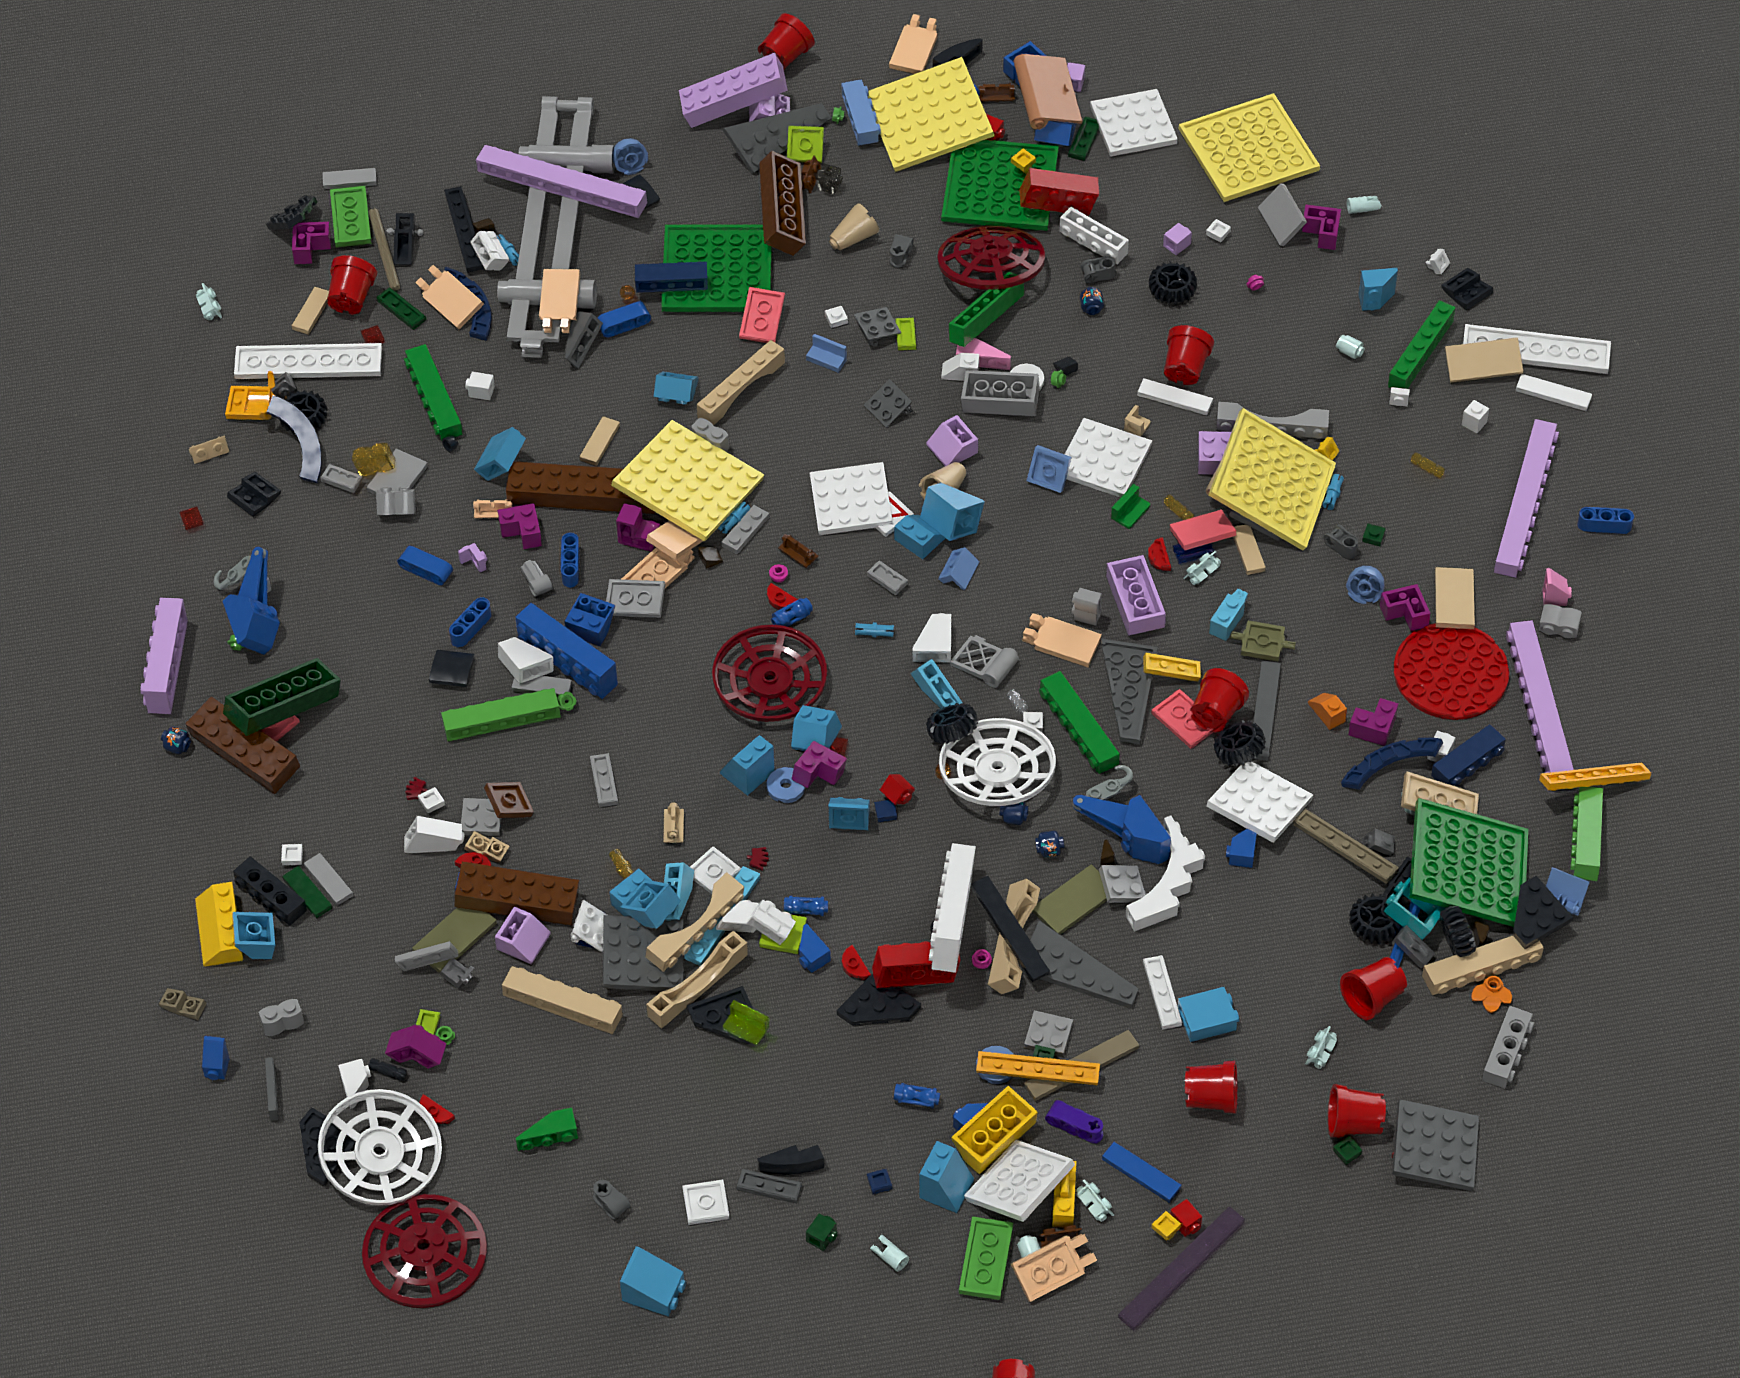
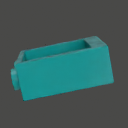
M1408 878L1404 883L1400 881L1395 887L1394 891L1396 893L1395 895L1392 893L1385 903L1388 905L1384 912L1401 926L1405 927L1407 925L1423 940L1431 932L1440 918V912L1445 910V908L1409 898L1411 878ZM1402 894L1428 914L1424 923L1398 903Z

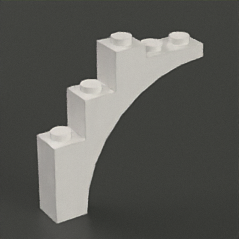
M1172 816L1164 818L1163 826L1171 837V858L1166 872L1160 882L1148 894L1126 906V918L1134 932L1177 916L1178 907L1180 906L1177 897L1190 892L1192 883L1190 873L1203 869L1204 852L1202 849H1198L1196 843L1189 845L1188 839L1181 834L1179 823L1175 822Z

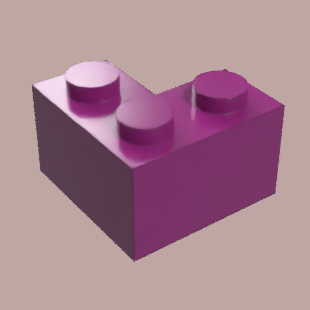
M1305 205L1304 218L1307 223L1302 227V232L1319 234L1318 248L1335 250L1341 209Z
M305 222L293 226L292 253L294 264H312L313 250L331 249L329 222Z
M534 504L497 510L502 538L521 535L523 549L542 546Z
M623 504L616 520L618 543L652 552L656 547L646 541L647 535L659 528L660 524L654 521L643 520L642 508Z
M1418 584L1381 593L1380 608L1386 621L1404 616L1410 631L1429 625L1430 611Z
M1380 698L1375 713L1356 707L1350 721L1348 735L1386 746L1397 717L1399 703Z
M813 741L795 763L791 780L809 788L818 776L835 785L844 773L847 758Z
M413 1025L391 1033L385 1054L399 1063L413 1059L428 1069L440 1065L446 1043L440 1040L438 1036L424 1030V1027Z

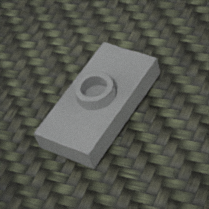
M331 464L328 465L321 476L322 482L355 493L363 480L361 475Z
M878 561L867 571L869 578L894 595H897L908 584L906 578L881 561Z

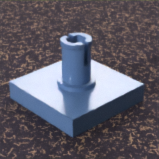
M1037 445L1034 450L1027 481L1061 493L1064 489L1072 457Z

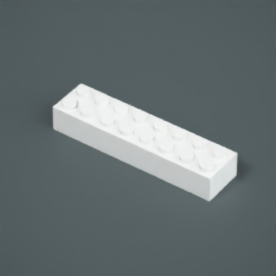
M952 843L951 851L946 853L931 936L929 961H932L933 970L956 973L976 846Z

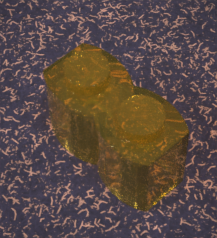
M377 443L372 447H359L353 451L352 461L361 476L372 475L376 472H386L395 468L396 459L388 443Z

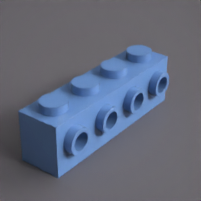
M862 79L841 83L842 98L858 146L878 142V135L881 134L880 125L876 124L877 117L875 111H872V100L867 97L869 96L867 86L863 85Z

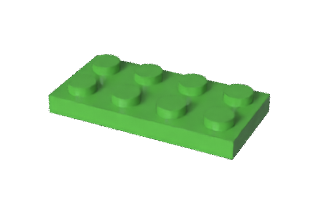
M366 187L330 189L336 248L371 244Z
M972 1217L959 1294L1000 1300L1013 1231L1012 1222Z

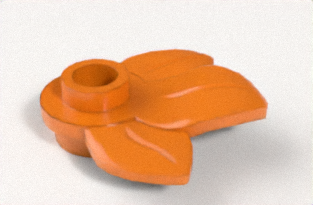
M1490 976L1485 979L1483 984L1477 985L1473 989L1471 999L1472 1001H1483L1484 1008L1489 1013H1493L1499 1009L1501 1003L1511 1004L1512 994L1510 990L1503 987V982L1499 977Z

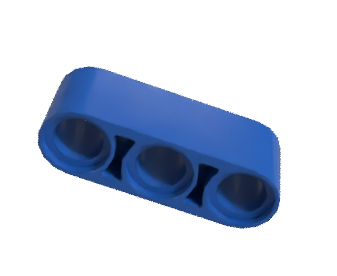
M638 301L601 314L598 317L603 323L600 330L604 337H612L647 324L651 320V315L645 304Z
M1584 507L1580 510L1577 525L1580 530L1586 532L1625 534L1632 529L1634 514L1628 509Z
M574 533L564 534L561 540L562 583L570 588L576 586L579 582L578 536Z
M408 546L397 560L399 566L404 570L437 585H443L453 572V567L448 562L413 546Z
M480 597L474 600L450 626V640L453 646L463 647L491 618V607L487 598Z

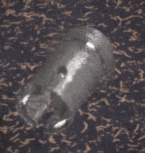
M1012 689L1007 693L1006 698L1014 706L1015 712L1021 714L1028 709L1027 701L1021 698L1017 690Z

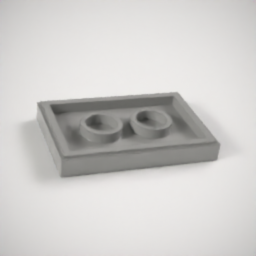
M1280 183L1258 206L1259 211L1281 246H1285L1307 223L1285 184Z
M395 449L369 483L367 491L376 495L377 490H380L381 487H391L392 490H399V487L409 486L411 489L428 467V462Z
M609 579L606 602L615 605L613 616L661 618L666 583L665 581Z

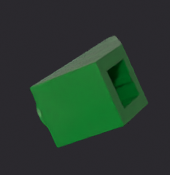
M567 1108L552 1111L516 1137L517 1150H530L533 1147L550 1146L553 1143L570 1142L573 1139H578L573 1109Z

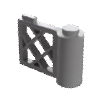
M976 635L975 637L970 636L952 658L950 665L979 677L987 685L997 688L1017 663L1019 657L1014 649H1000L986 643V639ZM973 643L979 646L980 649L969 651L968 648ZM991 651L995 653L991 657L985 658L984 656L986 652ZM973 655H982L983 659L971 660ZM965 657H968V658H969V662H966V663H960V662H958L959 659H961V658H965ZM980 664L985 665L982 671H978L973 667Z

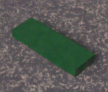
M1084 117L1068 152V157L1085 161L1099 131L1097 119Z
M390 287L376 297L378 303L412 330L426 321V316Z
M299 866L282 876L290 889L305 900L307 909L316 919L332 909V904Z

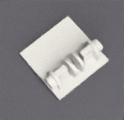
M582 900L578 916L573 925V931L570 935L571 940L577 943L582 939L603 953V916L607 914Z

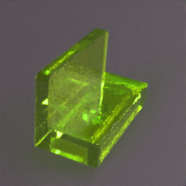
M733 1000L730 1005V1015L723 1024V1029L758 1045L769 1029V1017Z

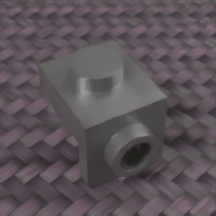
M287 372L275 380L276 386L271 389L274 395L284 399V396H289L290 392L293 393L297 390L291 375Z
M1375 828L1364 836L1363 845L1370 850L1374 849L1390 856L1394 853V836Z
M452 958L439 975L456 988H459L462 983L466 985L473 975L470 972L474 967L470 966L467 969Z

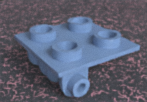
M1552 867L1546 887L1568 912L1578 916L1589 881Z

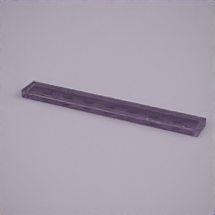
M1229 1206L1118 1314V1318L1134 1331L1245 1222V1219Z

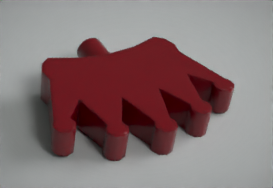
M413 777L414 781H409L410 786L406 785L407 790L405 793L407 800L418 799V795L428 791V789H425L426 782Z
M766 847L752 848V856L747 855L746 858L751 859L750 867L763 871L762 866L766 867V862L769 861L767 857L768 852H764Z

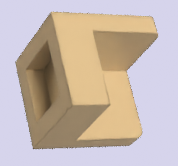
M1135 405L1125 418L1124 430L1141 437L1151 421L1140 416L1139 406Z

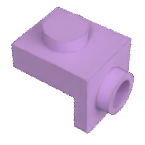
M475 543L465 546L458 551L461 564L472 560L479 572L486 570L487 557L483 551L480 552Z

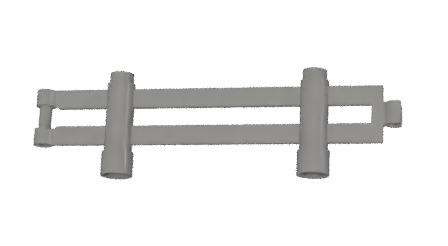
M543 96L536 145L520 146L519 155L528 156L529 158L559 165L581 173L591 171L592 173L613 174L615 170L612 160L614 145L588 146L591 118L594 112V99L578 97V100H558V97ZM558 111H577L574 114L570 146L554 145ZM533 187L529 189L516 279L499 281L497 298L498 302L512 305L507 341H521L522 357L541 358L544 342H559L561 320H553L551 333H544V328L542 331L526 330L530 305H540L543 281L534 280L547 191ZM562 196L552 269H570L579 201ZM580 279L577 308L595 309L597 297L596 280Z

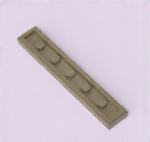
M1307 809L1293 821L1295 827L1386 884L1399 872L1398 866Z
M1127 1030L1070 1059V1061L1099 1063L1100 1068L1139 1049V1044L1131 1032ZM1031 1079L1025 1082L1024 1086L1034 1101H1037L1070 1083Z

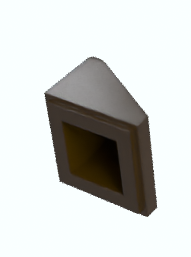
M490 218L472 223L476 233L479 231L495 232V225Z
M716 547L698 548V555L706 569L723 562Z
M1107 839L1104 840L1100 867L1101 865H1114L1115 854Z
M1479 922L1474 923L1473 929L1477 948L1485 945L1489 933V926Z

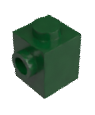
M819 1213L806 1231V1242L824 1251L830 1242L833 1243L838 1235L837 1223L830 1216H823Z

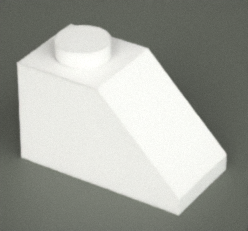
M960 353L945 361L942 366L941 379L964 381L966 370L979 371V354Z
M750 900L740 901L720 920L716 930L754 933L756 929L747 924L758 903L751 902Z
M362 1059L338 1065L347 1097L366 1091L369 1086L368 1077H371L368 1065L364 1066ZM357 1103L350 1105V1109L354 1108Z

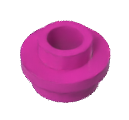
M1253 275L1248 279L1246 285L1252 291H1255L1264 285V278Z
M777 564L770 568L769 576L774 582H783L788 576V570L784 565Z
M984 949L977 950L972 955V964L979 969L987 968L992 962L990 953Z

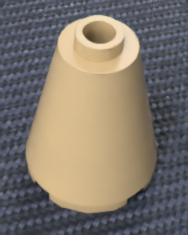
M858 203L829 236V243L835 250H842L877 234L879 227L875 219L869 217L867 209Z
M954 462L924 476L919 483L923 499L925 500L927 488L938 483H944L959 489L966 476L965 467L958 462Z

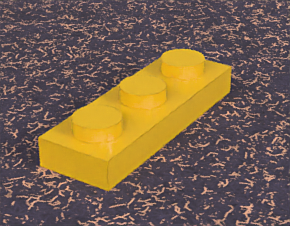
M1145 653L1143 656L1144 673L1197 682L1201 678L1200 661Z

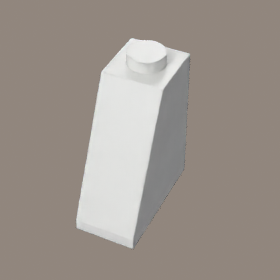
M939 613L931 615L913 646V662H928L931 659L934 662L951 661V614Z
M516 637L498 643V658L519 684L553 672L552 655Z
M417 816L404 836V853L456 851L459 844H462L464 840L462 824Z

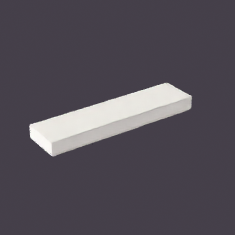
M1521 374L1516 387L1517 392L1587 411L1592 398L1591 393Z
M1144 378L1137 394L1140 397L1206 416L1213 403V398Z
M1163 955L1143 959L1144 969L1162 1030L1182 1026Z

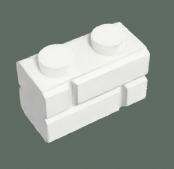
M479 231L471 240V244L485 270L500 271L509 261L508 255L493 231Z
M762 900L755 908L747 924L781 945L796 921L792 919L789 913L778 910L771 901Z

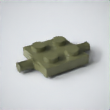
M1247 621V626L1243 633L1232 631L1230 639L1241 640V655L1272 661H1279L1280 652L1283 648L1295 650L1296 642L1285 640V627L1254 621Z

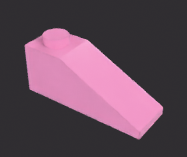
M974 338L965 347L957 345L956 355L960 353L979 354V367L1010 370V355L977 338Z

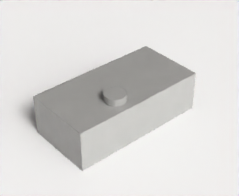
M966 370L961 395L963 413L1036 416L1040 390L1039 375L1033 373Z

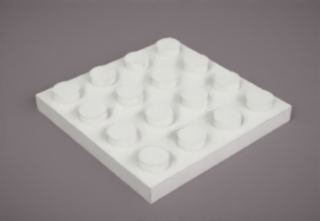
M1157 89L1090 101V108L1094 118L1097 119L1100 133L1110 157L1177 144V136Z
M1083 418L1065 455L1072 457L1066 479L1121 498L1131 487L1152 446V440Z
M883 462L810 472L819 535L893 524Z
M1251 761V763L1246 762L1244 766L1242 764L1208 800L1207 807L1274 843L1312 801L1313 794Z
M1015 1140L970 1188L964 1197L967 1202L1024 1222L1075 1166V1163L1071 1158Z

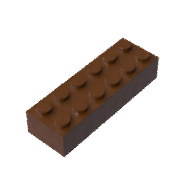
M771 151L759 162L764 244L794 256L806 244L801 165L799 162Z
M210 697L185 723L190 735L276 794L301 767L297 756L260 730L246 736L223 714L224 705Z
M462 861L455 890V907L509 915L512 909L517 907L531 913L540 921L572 925L579 893V880Z

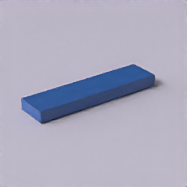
M1115 1142L1112 1143L1102 1156L1103 1161L1169 1203L1181 1189V1184Z

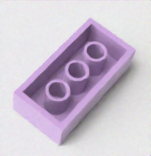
M1199 431L1198 474L1214 475L1222 460L1232 432Z
M1144 555L1107 563L1106 577L1128 636L1164 628L1166 614Z

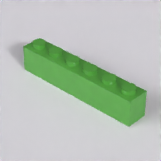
M552 688L533 693H524L515 697H506L501 700L487 701L482 704L468 705L459 709H450L441 712L448 742L559 718L560 709L555 689Z
M1579 787L1578 793H1574L1573 804L1577 806L1573 808V817L1576 819H1573L1572 830L1575 832L1572 833L1571 843L1575 845H1572L1571 857L1574 858H1571L1570 870H1574L1573 876L1584 880H1598L1603 788Z

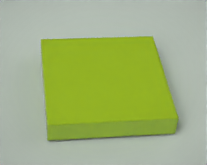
M789 126L787 158L796 162H806L807 160H812L813 155H815L818 162L822 163L824 127Z
M791 915L792 919L796 922L781 945L762 933L759 947L798 954L803 925L807 923V918Z

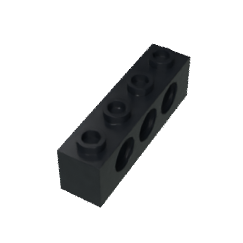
M251 856L233 870L235 884L239 888L247 890L254 900L258 899L267 911L271 910L275 913L279 921L286 922L290 926L307 911L303 898Z

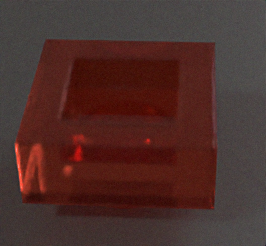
M378 325L361 330V336L365 343H384V337Z
M198 507L179 512L185 530L204 525Z
M836 737L829 749L845 757L848 739Z

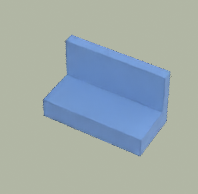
M814 334L812 336L813 346L807 353L806 360L839 373L847 361L846 346Z
M965 547L954 550L938 579L943 584L954 581L962 590H965L979 561Z

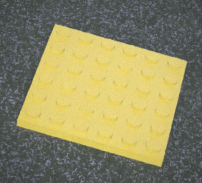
M962 57L868 91L869 96L867 97L872 100V111H875L877 117L876 124L880 125V136L895 172L994 136Z
M1274 93L1179 124V131L1223 202L1320 170L1319 163Z
M1242 408L1237 416L1209 496L1303 551L1307 548L1336 463Z
M671 420L613 479L611 486L701 540L706 541L731 512L763 480L764 474Z

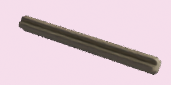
M376 208L370 209L369 217L389 286L394 291H398L400 284L379 212Z

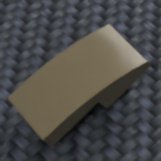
M167 988L159 1006L175 1014L199 1020L207 1003L204 999L187 996L184 991Z

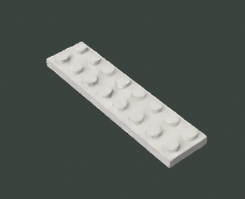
M1465 324L1463 344L1518 337L1522 364L1608 374L1611 341Z
M382 343L236 346L235 379L268 378V371L273 372L274 378H279L285 372L289 373L292 378L381 376Z

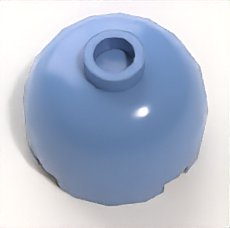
M631 138L623 139L615 145L612 152V160L618 171L626 175H632L643 169L642 166L648 161V153L644 145L638 140Z
M1361 566L1354 569L1346 583L1348 594L1354 601L1361 604H1366V601L1377 602L1385 588L1381 572L1372 566Z

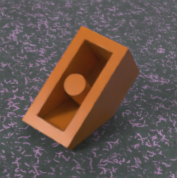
M1322 693L1308 701L1310 707L1329 730L1346 721L1347 708L1336 695Z

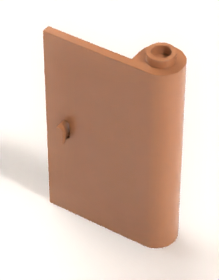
M1021 54L1014 58V65L1028 119L1033 129L1039 130L1044 128L1048 121L1082 123L1065 58Z

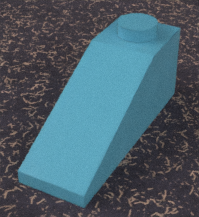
M933 659L910 673L921 690L941 709L943 706H949V704L962 703Z
M684 862L666 864L664 883L670 884L681 900L676 909L665 919L668 921L680 920L692 891L694 870Z

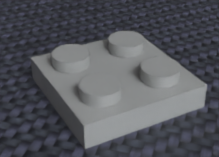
M464 798L461 818L464 835H472L475 831L483 836H500L502 818H497L490 800Z
M1101 865L1099 868L1107 902L1133 903L1146 895L1138 866Z
M1034 1010L1024 1048L1034 1050L1035 1045L1055 1049V1055L1063 1057L1073 1025V1019Z

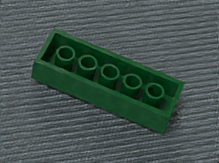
M315 658L225 696L223 714L248 736L338 697L341 679L322 661Z

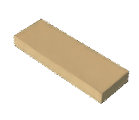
M314 287L292 324V330L309 335L327 305L329 291Z
M602 417L582 451L580 461L597 466L617 432L620 422Z
M1246 524L1234 527L1236 529V536L1233 538L1246 574L1264 572L1266 567L1251 527Z

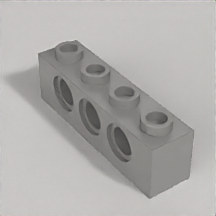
M1509 1006L1484 1069L1482 1081L1504 1089L1508 1082L1512 1083L1515 1075L1514 1065H1519L1522 1056L1519 1052L1521 1049H1525L1528 1038H1525L1526 1034H1531L1534 1022L1531 1021L1532 1013Z

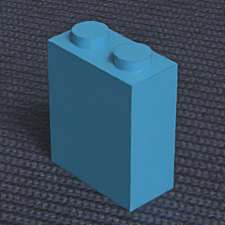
M513 427L493 436L474 470L487 481L508 472L526 438Z
M1225 987L1178 998L1179 1014L1190 1042L1236 1030L1239 1015L1237 1010H1233L1232 997L1230 993L1227 994Z

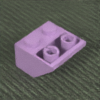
M777 94L749 105V122L789 112L790 97Z
M958 415L941 423L926 443L944 466L954 462L960 463L978 453L977 437Z
M514 907L495 936L496 949L532 965L551 932L531 913Z

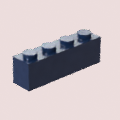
M707 262L635 264L636 293L708 290Z
M1489 724L1433 764L1431 776L1436 781L1456 787L1465 777L1472 776L1476 769L1486 766L1490 759L1501 755L1505 750L1506 739Z

